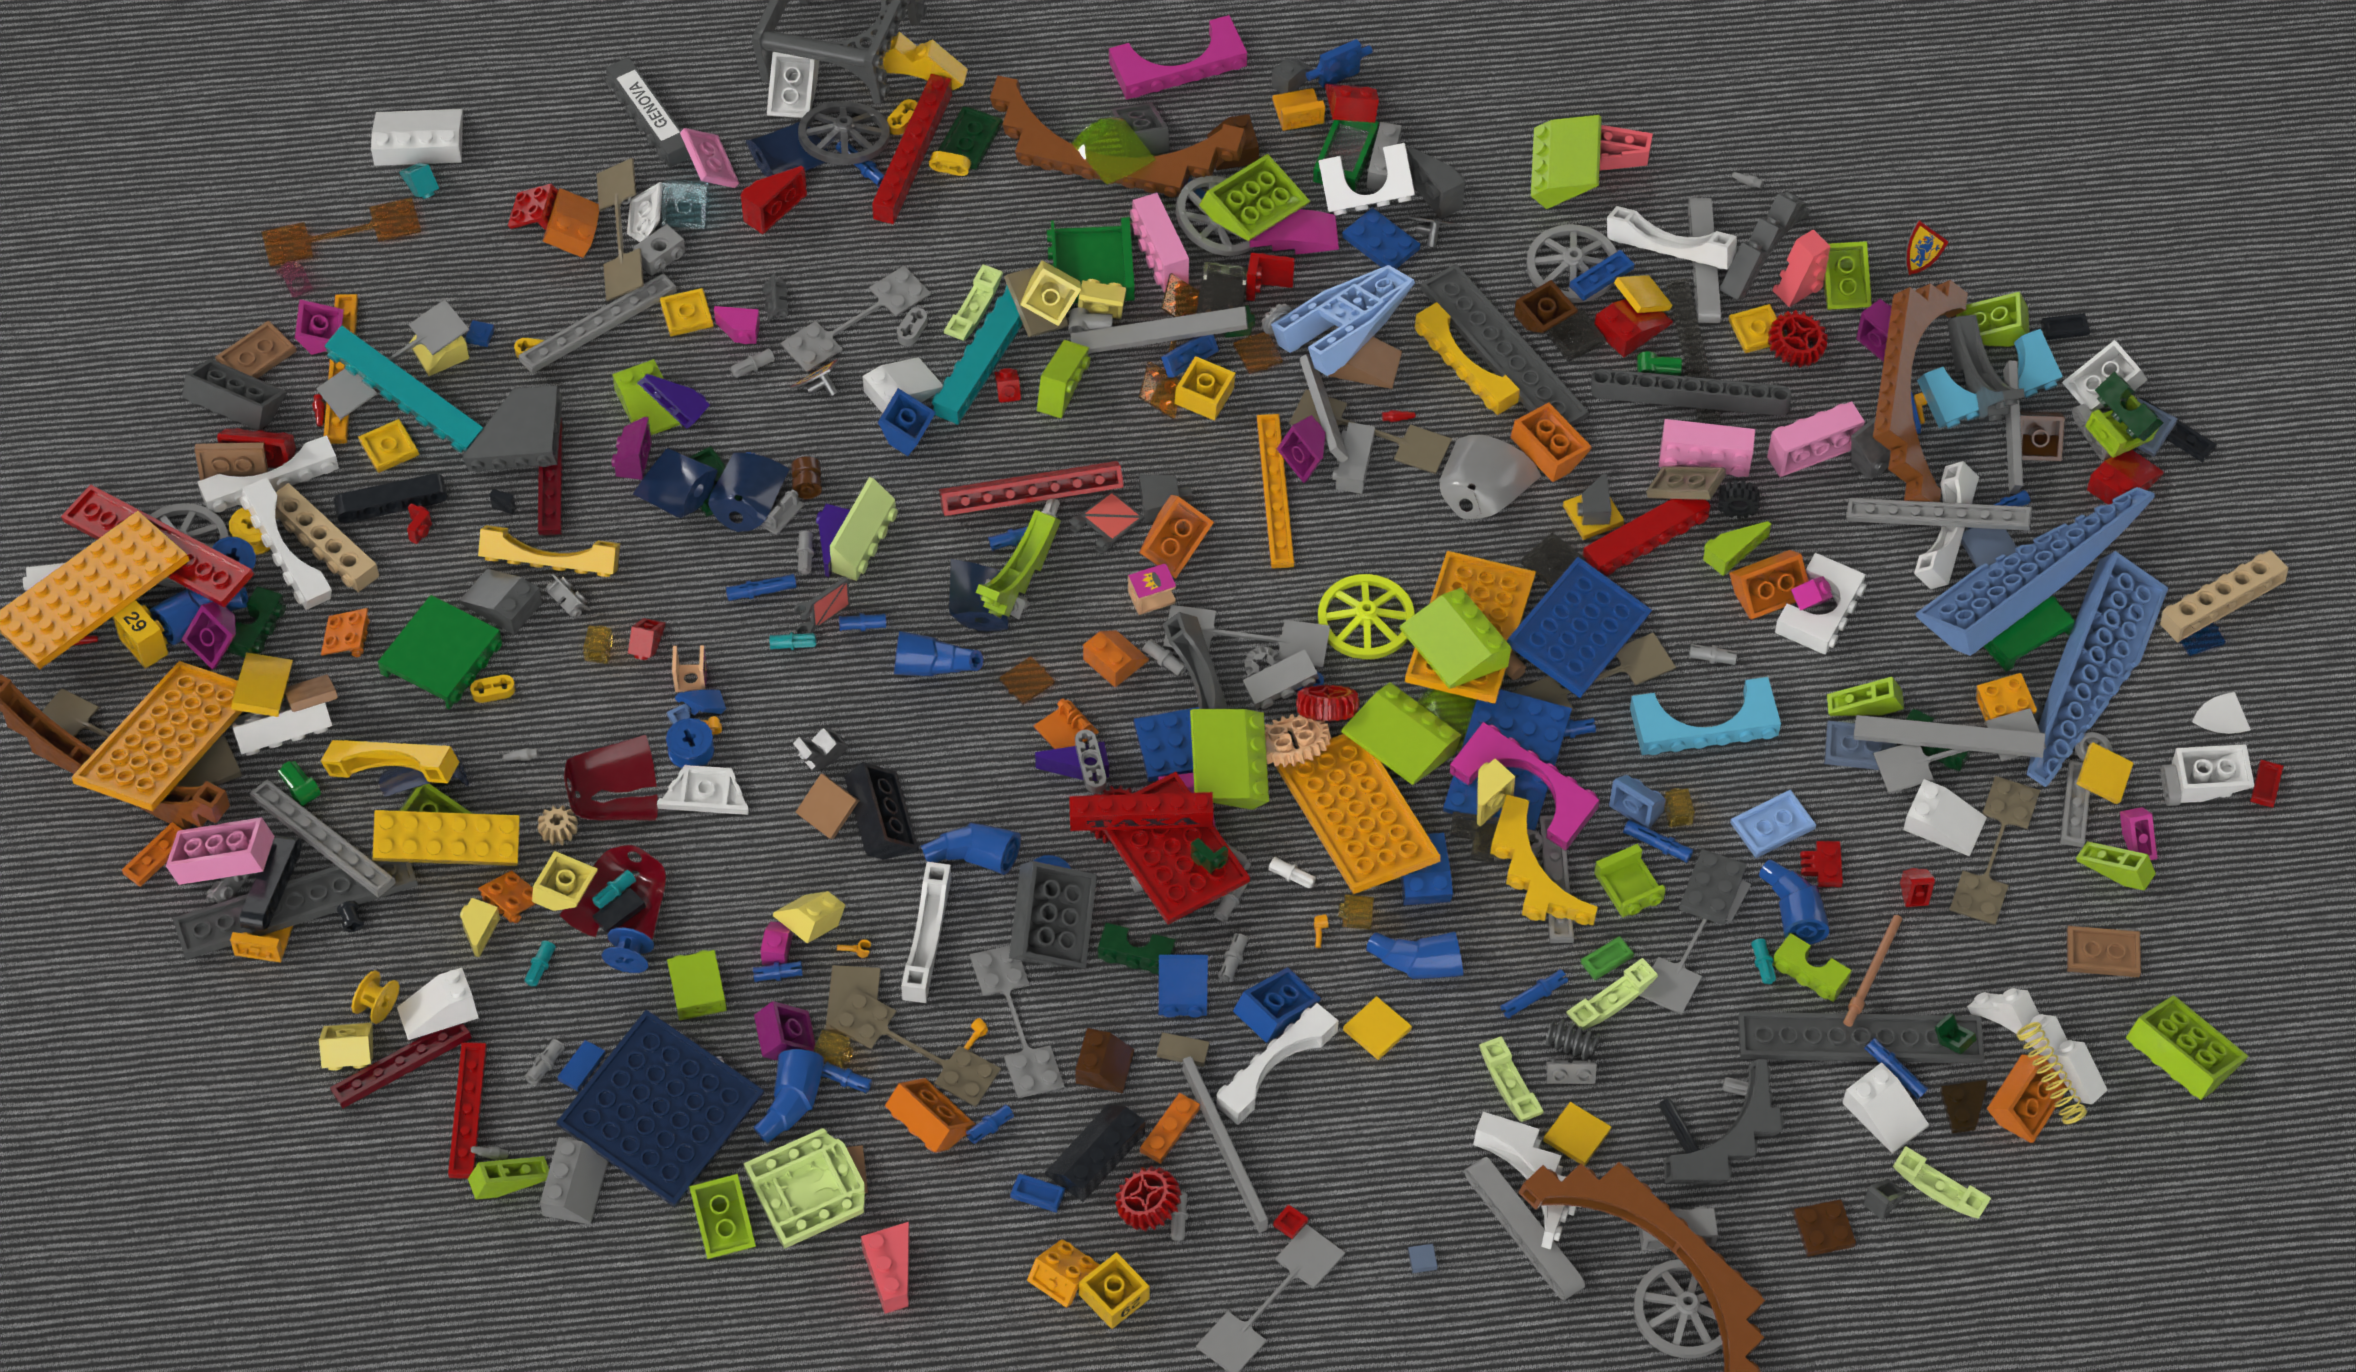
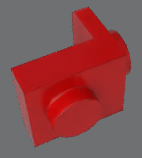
M1004 368L994 372L999 402L1021 400L1017 369Z
M410 504L408 510L412 522L407 527L409 541L418 544L422 538L427 536L432 522L430 512L426 508Z

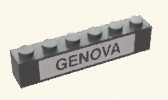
M627 57L607 66V77H605L607 86L610 89L613 88L618 101L624 103L629 117H634L639 131H644L649 145L656 148L659 159L665 161L670 168L691 158L681 137V129L630 58Z

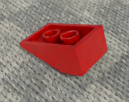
M1325 84L1332 120L1375 123L1379 103L1376 89L1366 86Z
M799 166L757 180L746 187L741 193L743 221L762 235L807 196L805 168Z
M1627 299L1610 304L1596 314L1594 331L1624 358L1672 325L1673 321L1662 311L1637 313Z
M2130 450L2117 457H2110L2105 460L2091 474L2087 491L2110 505L2113 503L2112 499L2136 487L2148 490L2163 475L2164 471L2135 451Z

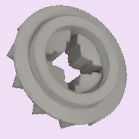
M1286 303L1278 304L1275 308H1271V311L1266 313V317L1262 319L1261 328L1266 334H1274L1271 324L1291 312L1292 309Z
M1259 646L1251 650L1245 659L1247 675L1250 677L1260 672V666L1254 661H1262L1267 656V664L1272 666L1281 661L1279 654L1270 647Z
M2095 732L2084 733V738L2075 746V755H2078L2080 762L2084 761L2088 747L2092 742L2112 751L2110 741L2105 736Z

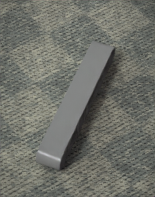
M1689 198L1688 218L1690 237L1706 236L1714 232L1711 198ZM1692 261L1697 323H1720L1721 306L1717 267Z
M1484 1157L1464 1170L1468 1182L1561 1300L1564 1301L1585 1288L1583 1278L1555 1242H1553L1551 1249L1541 1247L1544 1228L1489 1158Z

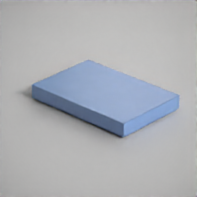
M1791 789L1732 818L1730 822L1755 858L1816 828L1815 822Z

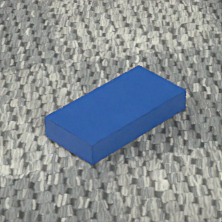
M584 1040L558 1075V1081L579 1092L605 1057V1050Z
M1019 1173L1010 1193V1198L1057 1213L1065 1194V1188Z

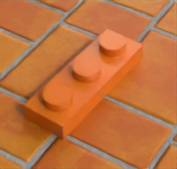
M171 822L122 869L123 875L141 887L168 861L177 832L183 829L174 822Z
M1179 1093L1141 1145L1140 1152L1161 1164L1200 1110V1104Z

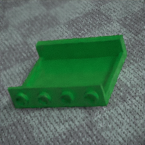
M1121 217V226L1054 229V220H1051V229H1047V243H1052V247H1048V260H1053V264L1050 265L1077 279L1081 285L1082 280L1087 281L1088 279H1095L1100 281L1101 284L1107 285L1109 283L1121 284L1122 287L1126 288L1125 301H1135L1130 217ZM1079 294L1073 303H1078Z
M430 595L378 660L380 674L387 678L392 673L445 700L446 708L450 710L454 703L460 701L465 689L475 681L479 671L487 666L493 653L498 652L501 648L500 630Z
M2050 596L1983 647L2005 672H2008L2014 668L2015 661L2063 632L2069 636L2075 621L2072 615L2059 605L2056 597Z

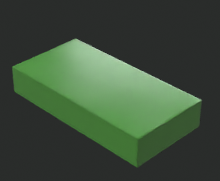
M1619 936L1582 958L1581 964L1591 977L1597 980L1632 959L1634 953Z

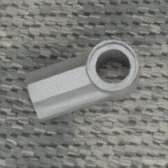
M1073 308L1069 313L1068 332L1071 334L1112 327L1113 314L1089 313L1084 308Z

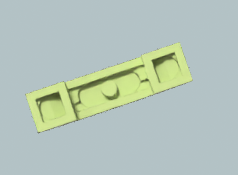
M984 264L981 266L973 280V288L957 315L953 314L944 330V334L963 341L971 335L983 318L996 293L1003 275L1002 271Z
M1641 958L1624 970L1623 977L1589 1001L1586 998L1566 1013L1578 1027L1582 1026V1030L1593 1027L1632 1002L1658 977V974Z
M1502 1036L1479 1044L1484 1061L1500 1094L1517 1119L1523 1122L1542 1115L1543 1109L1534 1093L1529 1092L1512 1062V1054Z
M1905 1146L1893 1167L1907 1181L1941 1204L1962 1214L1980 1218L1991 1200L1989 1196L1971 1185L1968 1189L1927 1165L1925 1157Z

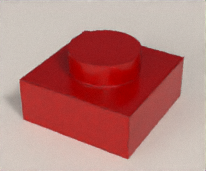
M1288 1204L1274 1220L1273 1226L1293 1239L1308 1223V1218Z

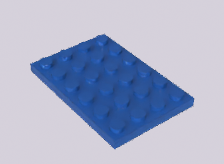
M1577 557L1507 639V643L1518 654L1581 698L1647 619L1652 609Z
M1500 689L1496 704L1481 700L1476 701L1462 749L1484 722L1487 725L1497 727L1505 737L1515 739L1520 744V747L1526 751L1530 750L1536 753L1544 763H1550L1555 766L1572 708ZM1505 767L1515 776L1514 796L1529 800L1527 829L1536 831L1548 786L1538 776L1527 770ZM1453 776L1443 811L1477 820L1478 778L1468 786ZM1502 808L1485 823L1497 826Z

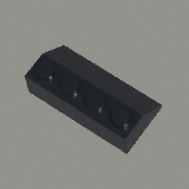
M862 762L844 776L847 791L859 800L853 811L866 855L885 860L917 852L919 848L897 772Z
M1107 1104L1046 1170L1045 1175L1084 1202L1145 1135V1120L1126 1106Z

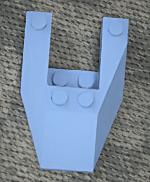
M1387 265L1324 290L1271 324L1277 344L1291 353L1336 325L1339 328L1308 347L1314 368L1326 376L1333 374L1343 367L1388 321L1415 284L1414 279Z

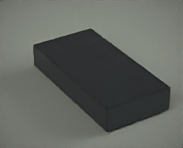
M2085 313L2047 317L2041 320L2046 340L2088 336L2090 334Z
M630 888L594 914L593 919L608 934L610 930L620 927L643 910L646 905Z

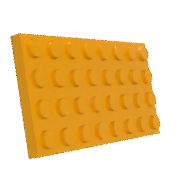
M137 511L0 610V633L40 670L187 563L189 558L182 549Z
M1447 551L1430 603L1442 594L1462 587L1507 641L1521 624L1536 571ZM1414 648L1405 675V682L1496 704L1507 667L1449 689L1417 649Z
M178 661L72 776L73 784L154 811L243 712L231 709L238 680Z
M1341 734L1329 739L1330 745H1326L1327 750L1320 751V756L1313 755V760L1305 759V764L1299 761L1296 762L1295 766H1292V763H1288L1286 767H1283V763L1275 766L1353 894L1440 862V854L1381 761L1346 735Z

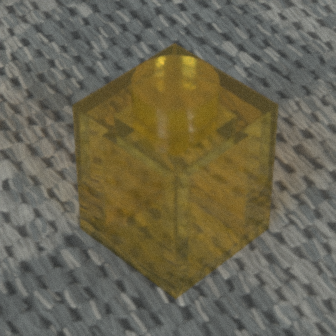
M601 625L588 626L583 646L585 661L608 664L613 645L611 628Z
M1675 788L1666 791L1664 809L1669 828L1693 824L1695 812L1689 789Z
M1345 894L1344 904H1339L1338 917L1343 918L1342 927L1371 930L1374 897Z
M822 1029L814 1052L823 1056L824 1064L829 1062L843 1068L845 1062L850 1061L853 1048H851L849 1037Z

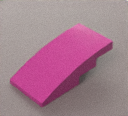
M1300 209L1250 240V248L1272 245L1273 251L1295 249V255L1339 250L1336 217L1334 214Z

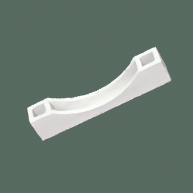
M1616 206L1607 217V238L1618 243H1625L1638 248L1656 251L1657 253L1684 258L1720 269H1728L1737 253V236L1716 231L1701 237L1676 236L1655 227L1637 211Z
M326 435L305 443L291 460L272 471L246 477L217 474L198 481V486L206 507L214 513H220L225 509L241 505L239 498L241 497L242 488L265 477L268 478L273 489L278 491L287 483L292 486L300 482L309 481L322 474L331 473L339 469L334 450Z
M1964 461L1945 466L1940 483L1943 503L1972 504L1979 476ZM1941 526V531L1934 545L1926 553L1919 555L1914 574L1930 589L1949 585L1965 527Z
M265 477L243 487L241 497L239 498L244 510L248 509L250 512V519L254 528H259L261 531V539L265 547H270L273 552L272 558L276 566H281L284 571V580L287 585H292L294 597L298 604H302L305 610L330 600L332 589L322 572L299 560L283 542L275 519L277 494L268 478Z
M927 862L915 935L901 985L902 1000L927 1002L951 884V865Z
M1318 1003L1312 1008L1305 1009L1300 1019L1295 1024H1289L1280 1038L1273 1039L1267 1046L1266 1051L1262 1054H1257L1245 1070L1241 1069L1237 1072L1233 1081L1228 1086L1224 1085L1219 1089L1216 1095V1107L1234 1123L1239 1125L1255 1110V1099L1259 1086L1268 1072L1284 1058L1296 1052L1321 1048L1338 1032V1020Z

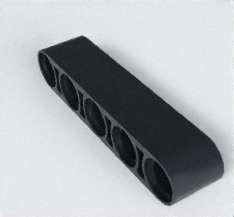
M429 474L341 493L335 496L333 501L338 521L341 523H351L407 511L410 504L423 507L444 502L448 495L443 476L440 474Z
M279 835L274 837L263 872H258L240 914L241 928L262 931L268 929L300 856L302 848L300 838Z

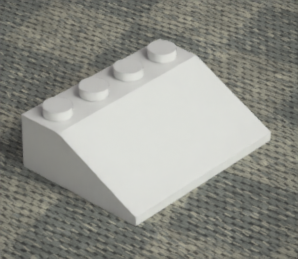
M463 109L376 112L371 139L374 166L417 163H462Z

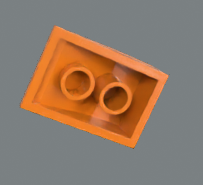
M559 188L542 242L584 258L592 244L597 228L599 204Z
M1170 495L1158 513L1139 553L1157 566L1166 564L1171 576L1176 579L1214 521L1179 496Z

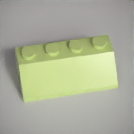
M868 478L830 545L832 572L855 581L858 580L861 573L864 574L866 572L868 560L876 554L880 539L885 538L889 523L894 522L898 513L895 499L874 478Z

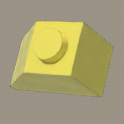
M471 898L468 905H464L460 918L462 919L463 928L474 955L480 957L500 920L498 907Z

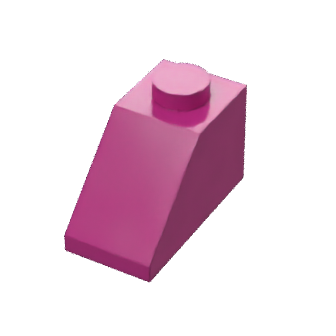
M714 306L715 323L734 342L757 344L760 326L759 309Z
M1824 576L1812 579L1791 589L1800 611L1821 605L1833 597L1830 584L1825 580Z
M2143 807L2121 811L2122 835L2128 850L2148 854L2150 860L2157 859L2152 813Z
M771 921L765 929L760 950L762 965L770 966L774 965V962H779L780 964L787 963L793 932L780 922Z

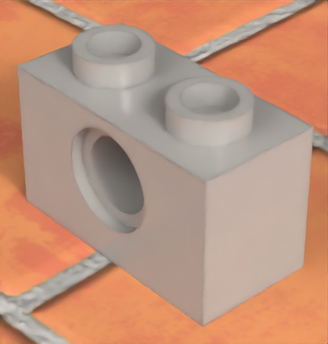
M665 224L633 247V251L638 248L641 249L642 268L651 276L664 270L668 264L681 258L685 253L684 239L668 224Z

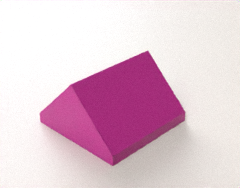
M299 300L295 339L311 355L327 351L325 344L342 325L344 309Z

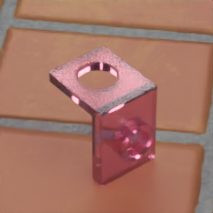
M289 261L282 264L281 268L275 270L276 274L284 279L292 298L312 289L301 264ZM296 277H301L304 280V286L300 290H295L292 286V281Z

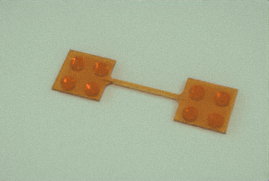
M412 197L369 207L372 217L370 223L325 234L310 236L307 233L304 222L261 231L269 265L272 267L313 257L312 242L371 228L375 230L378 242L420 233L421 229Z
M1170 273L1161 309L1172 317L1199 314L1202 310L1205 295ZM1177 340L1171 341L1169 352L1175 349ZM1148 361L1139 398L1171 419H1175L1178 405L1174 404L1175 392L1180 380L1175 377L1168 378L1165 367L1162 369Z

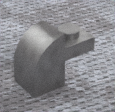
M823 728L812 740L798 737L793 743L798 749V756L814 771L821 770L835 762L848 749V746L836 731Z

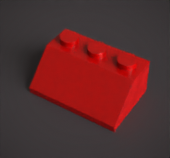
M226 428L217 435L218 443H264L268 468L282 466L294 457L296 450L293 435L284 432L271 433L262 430L249 431L240 428Z

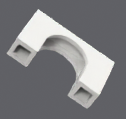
M1401 143L1383 147L1388 171L1387 180L1378 192L1371 195H1360L1350 189L1345 179L1341 156L1319 160L1329 213L1334 212V215L1337 216L1347 214L1346 209L1355 208L1356 211L1369 209L1368 205L1376 203L1377 207L1390 205L1389 201L1398 199L1399 203L1411 201V196H1415L1406 144Z
M1815 553L1806 568L1808 581L1824 576L1825 580L1830 584L1831 593L1837 603V607L1827 614L1816 615L1804 610L1800 611L1799 608L1787 603L1777 620L1775 633L1826 655L1829 647L1834 648L1839 637L1837 635L1838 631L1844 630L1848 621L1846 616L1848 613L1852 614L1857 605L1856 598L1858 596L1862 597L1867 586L1864 584L1866 574Z

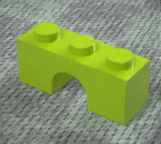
M1790 933L1775 952L1772 965L1779 972L1788 974L1796 979L1800 985L1807 986L1816 991L1820 997L1834 1002L1848 984L1852 970L1832 958L1822 967L1811 966L1806 961L1811 945Z

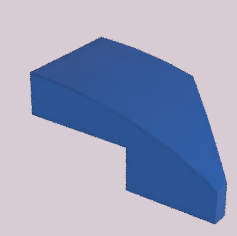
M693 690L681 692L675 696V700L679 703L684 702L691 708L690 712L694 715L699 710L704 713L722 714L726 710L720 690Z

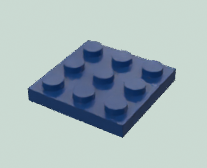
M1199 707L1134 719V727L1148 782L1157 781L1158 777L1168 776L1174 772H1177L1178 775L1193 773L1190 710L1199 709Z

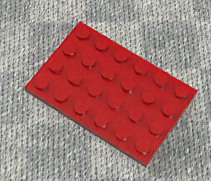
M1174 772L1133 794L1191 792L1178 773ZM1214 825L1213 827L1103 830L1167 925L1250 882L1249 875ZM1199 838L1214 853L1223 846H1226L1228 848L1227 863L1221 869H1215L1212 873H1209L1202 865H1197L1191 858V843Z

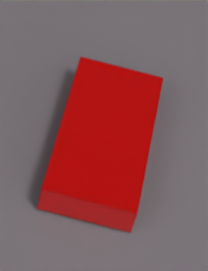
M2260 760L2250 802L2271 808L2274 807L2284 765Z

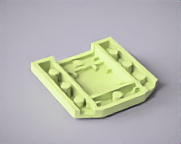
M823 1128L744 1163L749 1180L784 1249L864 1213L865 1184L845 1144L827 1134V1131Z

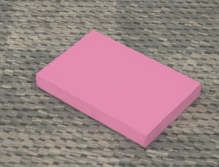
M684 128L680 134L700 180L736 188L739 181L719 136Z

